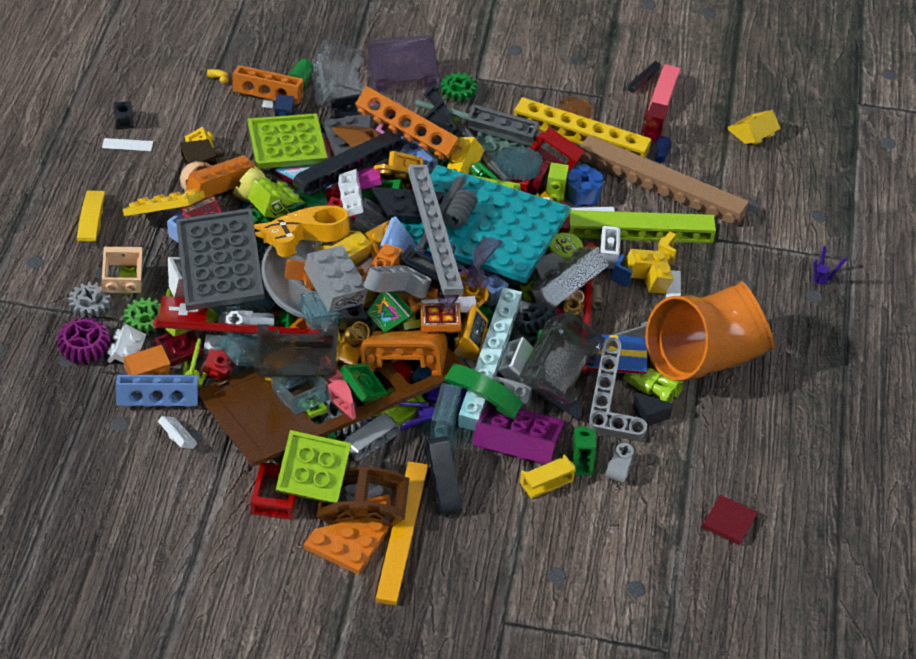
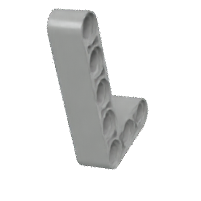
M610 337L605 340L590 413L589 428L594 429L597 434L640 441L645 437L647 431V423L644 419L609 412L621 352L620 340ZM613 346L617 350L609 351L607 348ZM610 364L613 366V369L608 370L604 368V365ZM606 382L610 387L603 388L600 384ZM605 401L607 405L599 406L597 402ZM600 419L603 421V424L596 425L593 421ZM621 423L623 427L617 429L613 426V424ZM638 426L641 427L643 431L635 432L632 428Z

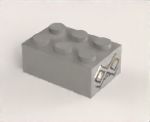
M343 245L307 254L304 270L329 313L364 304L368 289L363 286L364 280Z

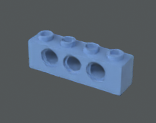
M117 375L116 405L124 407L197 406L198 375Z

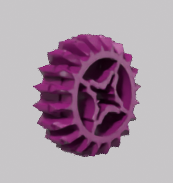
M79 317L77 321L71 319L70 324L65 323L64 328H60L59 334H57V346L60 354L66 360L71 359L72 363L78 361L80 365L85 361L89 364L90 360L97 361V357L103 358L104 353H107L108 347H110V333L106 325H103L101 321H97L95 317L91 320L88 317L81 320Z

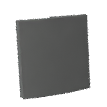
M364 197L363 213L355 216L352 226L365 233L388 221L378 204Z

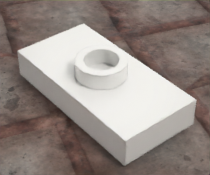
M161 416L158 420L159 424L169 434L168 437L180 447L194 449L197 445L194 438L176 418Z

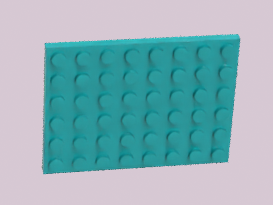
M437 165L430 174L434 191L444 192L445 198L456 177L464 176L466 183L462 190L473 192L478 199L466 225L456 230L445 224L453 254L457 256L456 260L526 283L570 214L571 207ZM400 221L417 245L425 232L423 222Z

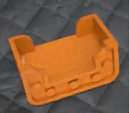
M376 330L361 344L362 364L367 363L374 373L375 367H382L383 359L420 360L421 368L427 366L432 370L433 376H442L448 348L447 337L443 332L427 333L421 332V330H388L383 332L382 330Z

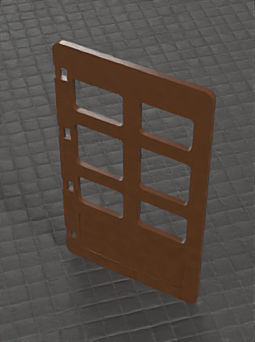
M322 346L316 349L319 354L325 352ZM311 347L307 351L301 348H297L295 351L298 357L306 358L308 365L303 367V369L315 382L312 385L288 393L279 382L275 383V381L265 380L258 364L226 377L227 379L200 388L198 390V398L251 465H260L285 453L290 430L325 437L447 384L448 382L444 381V378L453 363L466 367L467 365L448 347L442 376H430L414 384H409L391 365L400 360L383 359L382 367H375L374 372H378L395 392L360 407L354 405L355 419L350 418L337 407L342 415L318 425L314 424L298 405L300 401H307L314 398L315 395L325 394L330 399L329 390L326 388L320 365L313 359Z

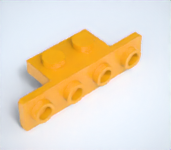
M391 151L389 165H375L374 170L380 171V174L383 175L394 174L396 178H410L408 166L423 165V158Z

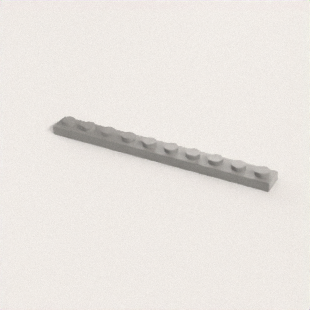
M409 165V177L443 295H462L464 288L427 165Z

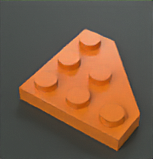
M367 517L316 528L304 543V549L359 575L390 530V527L379 522L369 521Z

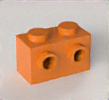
M162 345L124 356V368L128 375L170 374V362Z

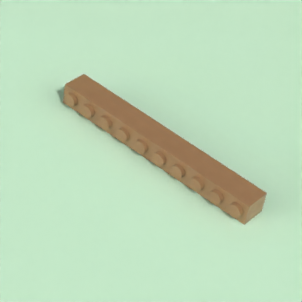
M588 135L579 147L584 152L578 160L703 213L714 215L715 218L736 227L746 214L749 201L599 138Z

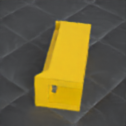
M563 455L562 459L559 458L531 471L521 470L520 483L529 497L533 499L573 482L576 468L574 463L569 461L566 455Z

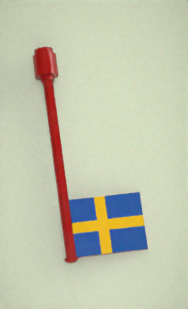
M587 243L584 245L581 253V266L586 269L581 347H598L594 365L580 363V366H578L579 372L599 371L604 342L607 338L615 337L621 342L617 372L646 374V337L590 334L593 269L599 266L600 250L596 244ZM613 346L607 348L609 351L617 350ZM606 364L604 368L611 370L613 366Z

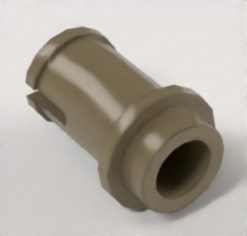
M593 285L591 306L594 309H600L604 305L602 288L599 285Z

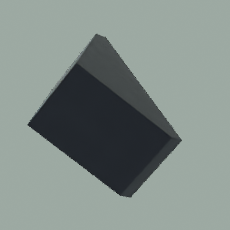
M635 392L632 407L638 417L646 421L648 427L670 419L673 403Z

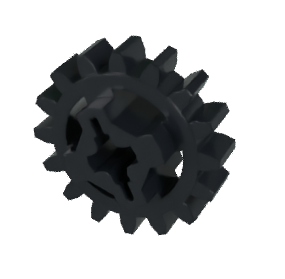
M546 302L541 304L534 303L529 305L528 309H523L522 313H518V317L515 320L519 330L530 333L532 330L537 332L543 330L544 326H550V322H554L555 317L558 315L554 304L552 305L551 302L547 304Z

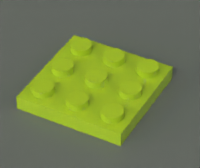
M290 430L276 492L331 504L338 503L351 443Z

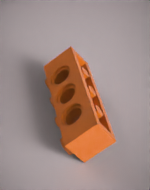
M238 65L233 72V91L240 94H249L276 101L277 95L294 96L295 105H298L303 97L304 79L241 65Z

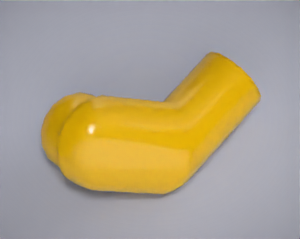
M207 69V78H220V82L224 84L229 82V73L218 69Z

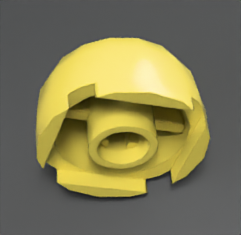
M256 166L250 168L240 179V187H235L233 195L243 202L251 203L248 200V195L253 179L266 178L265 174Z

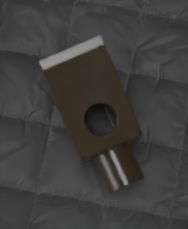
M207 139L180 143L181 157L185 166L195 161L205 162L213 166L217 164L216 158L225 156L222 146L212 148L210 141Z

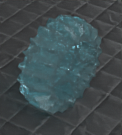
M514 146V148L508 147L499 151L496 155L495 163L498 164V167L505 172L510 180L524 181V179L530 180L535 178L541 172L539 168L543 164V160L539 152H535L534 149Z

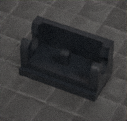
M361 94L330 99L332 119L360 115L355 103Z

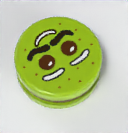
M559 233L556 234L549 245L548 254L555 252L570 266H574L581 259L583 244L573 234Z

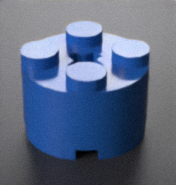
M581 164L579 167L572 169L567 176L566 197L568 201L576 206H581L582 204H587V207L595 205L600 200L603 175L587 164Z

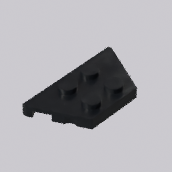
M372 187L373 197L376 196L378 205L384 211V215L388 220L396 216L399 221L422 222L413 190ZM435 191L439 203L444 198V192Z

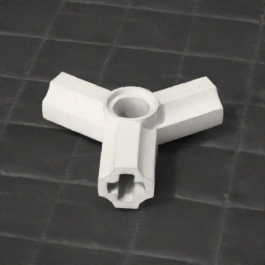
M235 310L222 312L218 317V323L274 326V316L271 313Z

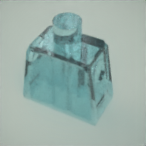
M317 292L300 294L298 309L310 329H322L325 335L333 334L335 332L334 327L338 325L340 319V310L329 313Z

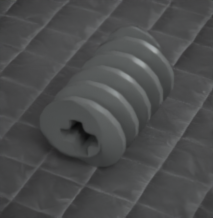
M468 190L456 192L443 216V220L448 227L457 230L461 226L466 225L478 202L473 192Z

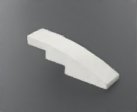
M357 170L339 174L338 186L341 192L343 208L348 211L349 217L363 213V201Z

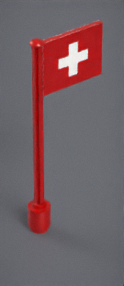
M162 296L159 315L153 321L155 329L169 328L306 337L312 339L314 344L336 342V327H332V325L313 324L312 328L303 329L206 322L208 308L187 311L184 297Z

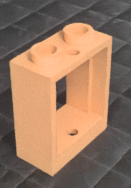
M104 247L102 293H141L142 247ZM109 265L137 266V277L110 278L108 277Z

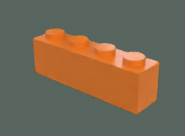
M242 155L190 173L188 175L186 191L196 189L197 192L204 191L205 198L233 189L236 186L239 187L241 184L240 179L250 168H254L255 164Z

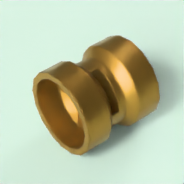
M360 321L348 327L344 332V339L347 344L356 346L363 342L370 335L369 327Z

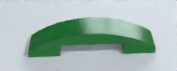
M453 363L444 378V381L461 390L464 387L496 405L497 411L513 420L523 404L514 393L497 381L463 365Z

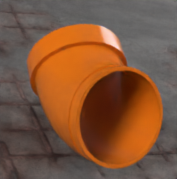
M743 281L700 298L691 295L667 297L654 307L646 326V348L649 358L657 371L671 380L698 379L708 373L740 365L763 355L767 351L775 349L774 338L766 317L755 296Z

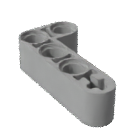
M403 265L371 266L363 286L374 292L406 291L415 297L424 299L432 279Z

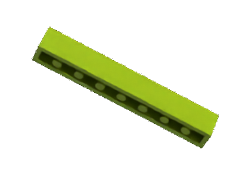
M571 210L568 233L577 236L579 239H601L602 227L610 226L621 228L620 240L660 241L670 231L676 234L674 242L713 243L716 228L714 215Z

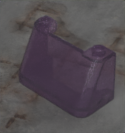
M431 36L378 39L368 43L367 69L373 90L378 93L385 92L389 89L390 81L423 79L424 85L428 88L433 84L436 87H440L435 44Z

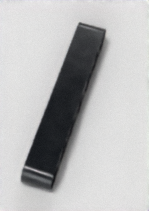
M387 131L299 172L293 179V185L305 195H311L338 182L339 174L355 169L359 172L388 158L391 151L400 152L404 147V141L393 132Z

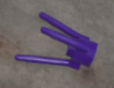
M826 246L822 248L819 267L817 260L813 261L814 275L812 280L821 285L826 284L828 280L832 281L834 275L847 260V257H844L830 273L829 268L824 265Z
M405 401L399 404L401 406L419 407V410H416V419L403 423V426L399 427V431L435 421L436 419L434 407L432 405L427 406L426 402Z

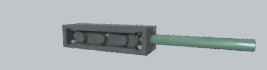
M418 99L415 102L417 107L428 110L434 108L429 102ZM474 104L470 113L447 108L451 116L467 120L471 130L532 146L534 141L538 142L536 138L543 131L540 129L539 122Z

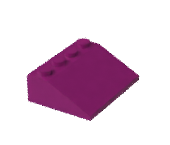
M488 401L476 422L472 445H476L480 449L495 450L503 455H514L522 460H533L541 465L552 462L565 420L524 409H519L513 420L497 411V406Z

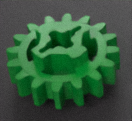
M451 72L450 76L445 75V79L441 80L440 90L442 95H446V99L452 98V102L455 99L459 103L461 100L467 102V98L473 99V95H476L477 83L476 79H472V75L466 76V73L461 75L460 72H457V74Z

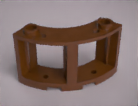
M375 467L346 468L341 488L357 484L355 501L339 502L338 500V503L334 504L319 501L317 518L330 525L354 520L356 516L367 517L369 521L393 527L405 519L409 478L398 471ZM369 484L382 485L393 489L391 506L367 501Z

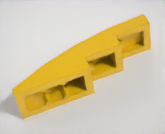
M105 191L86 192L79 220L77 241H96L101 228Z

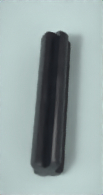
M657 61L651 63L627 85V90L634 93L660 70L661 64Z

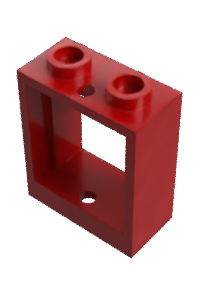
M548 127L545 132H540L536 138L538 142L534 141L529 150L532 152L528 158L540 166L546 160L551 163L569 165V173L584 150L551 127ZM544 141L568 157L569 161L565 164L543 149L541 146Z
M274 463L260 464L250 501L252 515L293 519L298 496L289 495L288 501L260 497L264 477L278 479L282 465Z

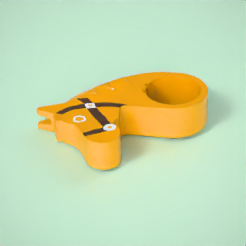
M339 206L309 207L279 217L272 222L254 225L255 229L260 230L255 235L263 238L264 243L273 245L277 254L281 257L294 256L296 254V246L301 240L334 242L341 240L350 233L348 211Z

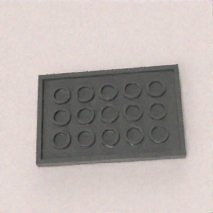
M251 208L176 219L187 311L265 299Z

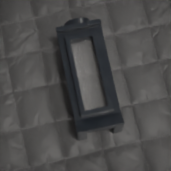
M409 245L400 256V265L410 267L431 278L430 286L439 290L441 285L433 259L414 250Z

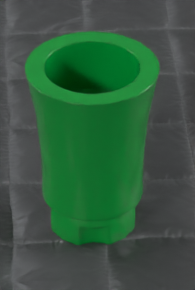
M301 59L288 74V76L304 79L303 92L314 68L312 62H309L308 59Z

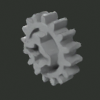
M88 282L86 286L81 283V288L74 287V292L69 293L68 302L70 310L74 311V315L81 314V318H84L85 315L89 319L92 318V315L99 317L100 312L105 314V308H110V294L102 293V286L99 287L97 282L94 285Z

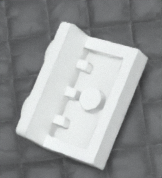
M127 324L121 330L117 329L113 335L114 344L112 343L107 351V354H109L107 362L111 363L114 359H117L124 363V356L140 352L146 334Z

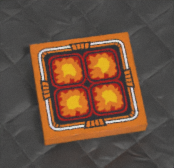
M420 303L421 332L454 333L461 331L460 303Z

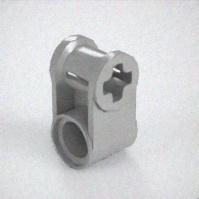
M620 443L616 447L612 460H610L605 477L625 483L634 454V449L630 444Z

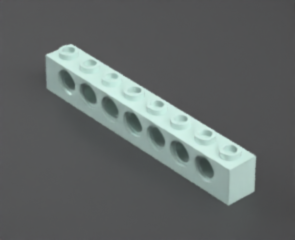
M505 287L502 289L475 367L476 371L492 379L494 376H497L515 318L521 306L522 292ZM467 390L459 413V427L475 431L476 422L488 401Z

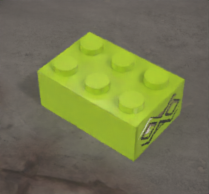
M264 177L253 179L248 195V200L264 216L276 219L289 214L290 207L304 202L300 195L294 193V190L288 187L287 183L282 181L274 183Z

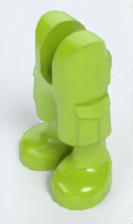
M647 368L646 374L626 373L623 376L627 383L636 387L639 391L646 395L656 393L660 400L672 403L673 397L677 398L683 389L682 380L668 379L651 368Z

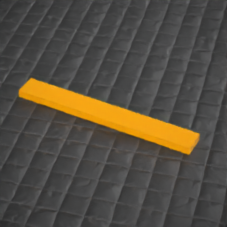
M408 461L405 476L409 478L405 519L392 527L376 594V602L397 606L428 464Z

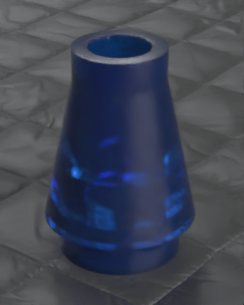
M661 136L655 141L656 162H665V158L672 147L670 138Z

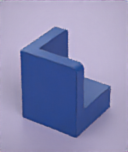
M621 254L614 266L610 280L628 287L632 280L631 275L633 271L622 265L625 255Z

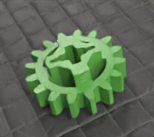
M142 297L139 302L133 300V305L127 304L128 309H124V323L140 332L145 331L146 334H149L150 330L157 332L153 326V321L159 315L161 304H158V300L152 302L151 298L144 301Z

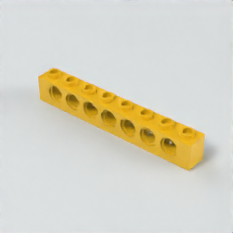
M523 97L514 109V116L539 122L540 129L544 132L548 127H551L569 141L582 144L588 135H591L646 158L650 149L651 138Z

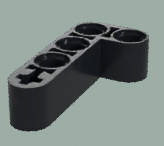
M447 436L426 439L424 446L427 464L430 463L440 515L461 513L462 502L449 439Z

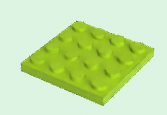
M317 114L248 119V128L257 168L313 165L328 159Z

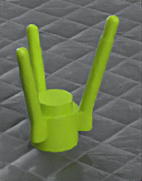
M198 339L190 369L187 371L188 361L183 362L182 375H198V386L202 387L203 381L208 374L203 373L200 378L199 372L194 369L201 344V339Z

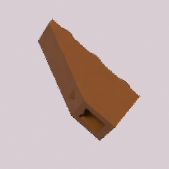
M350 125L332 127V130L352 148L380 135L373 128Z

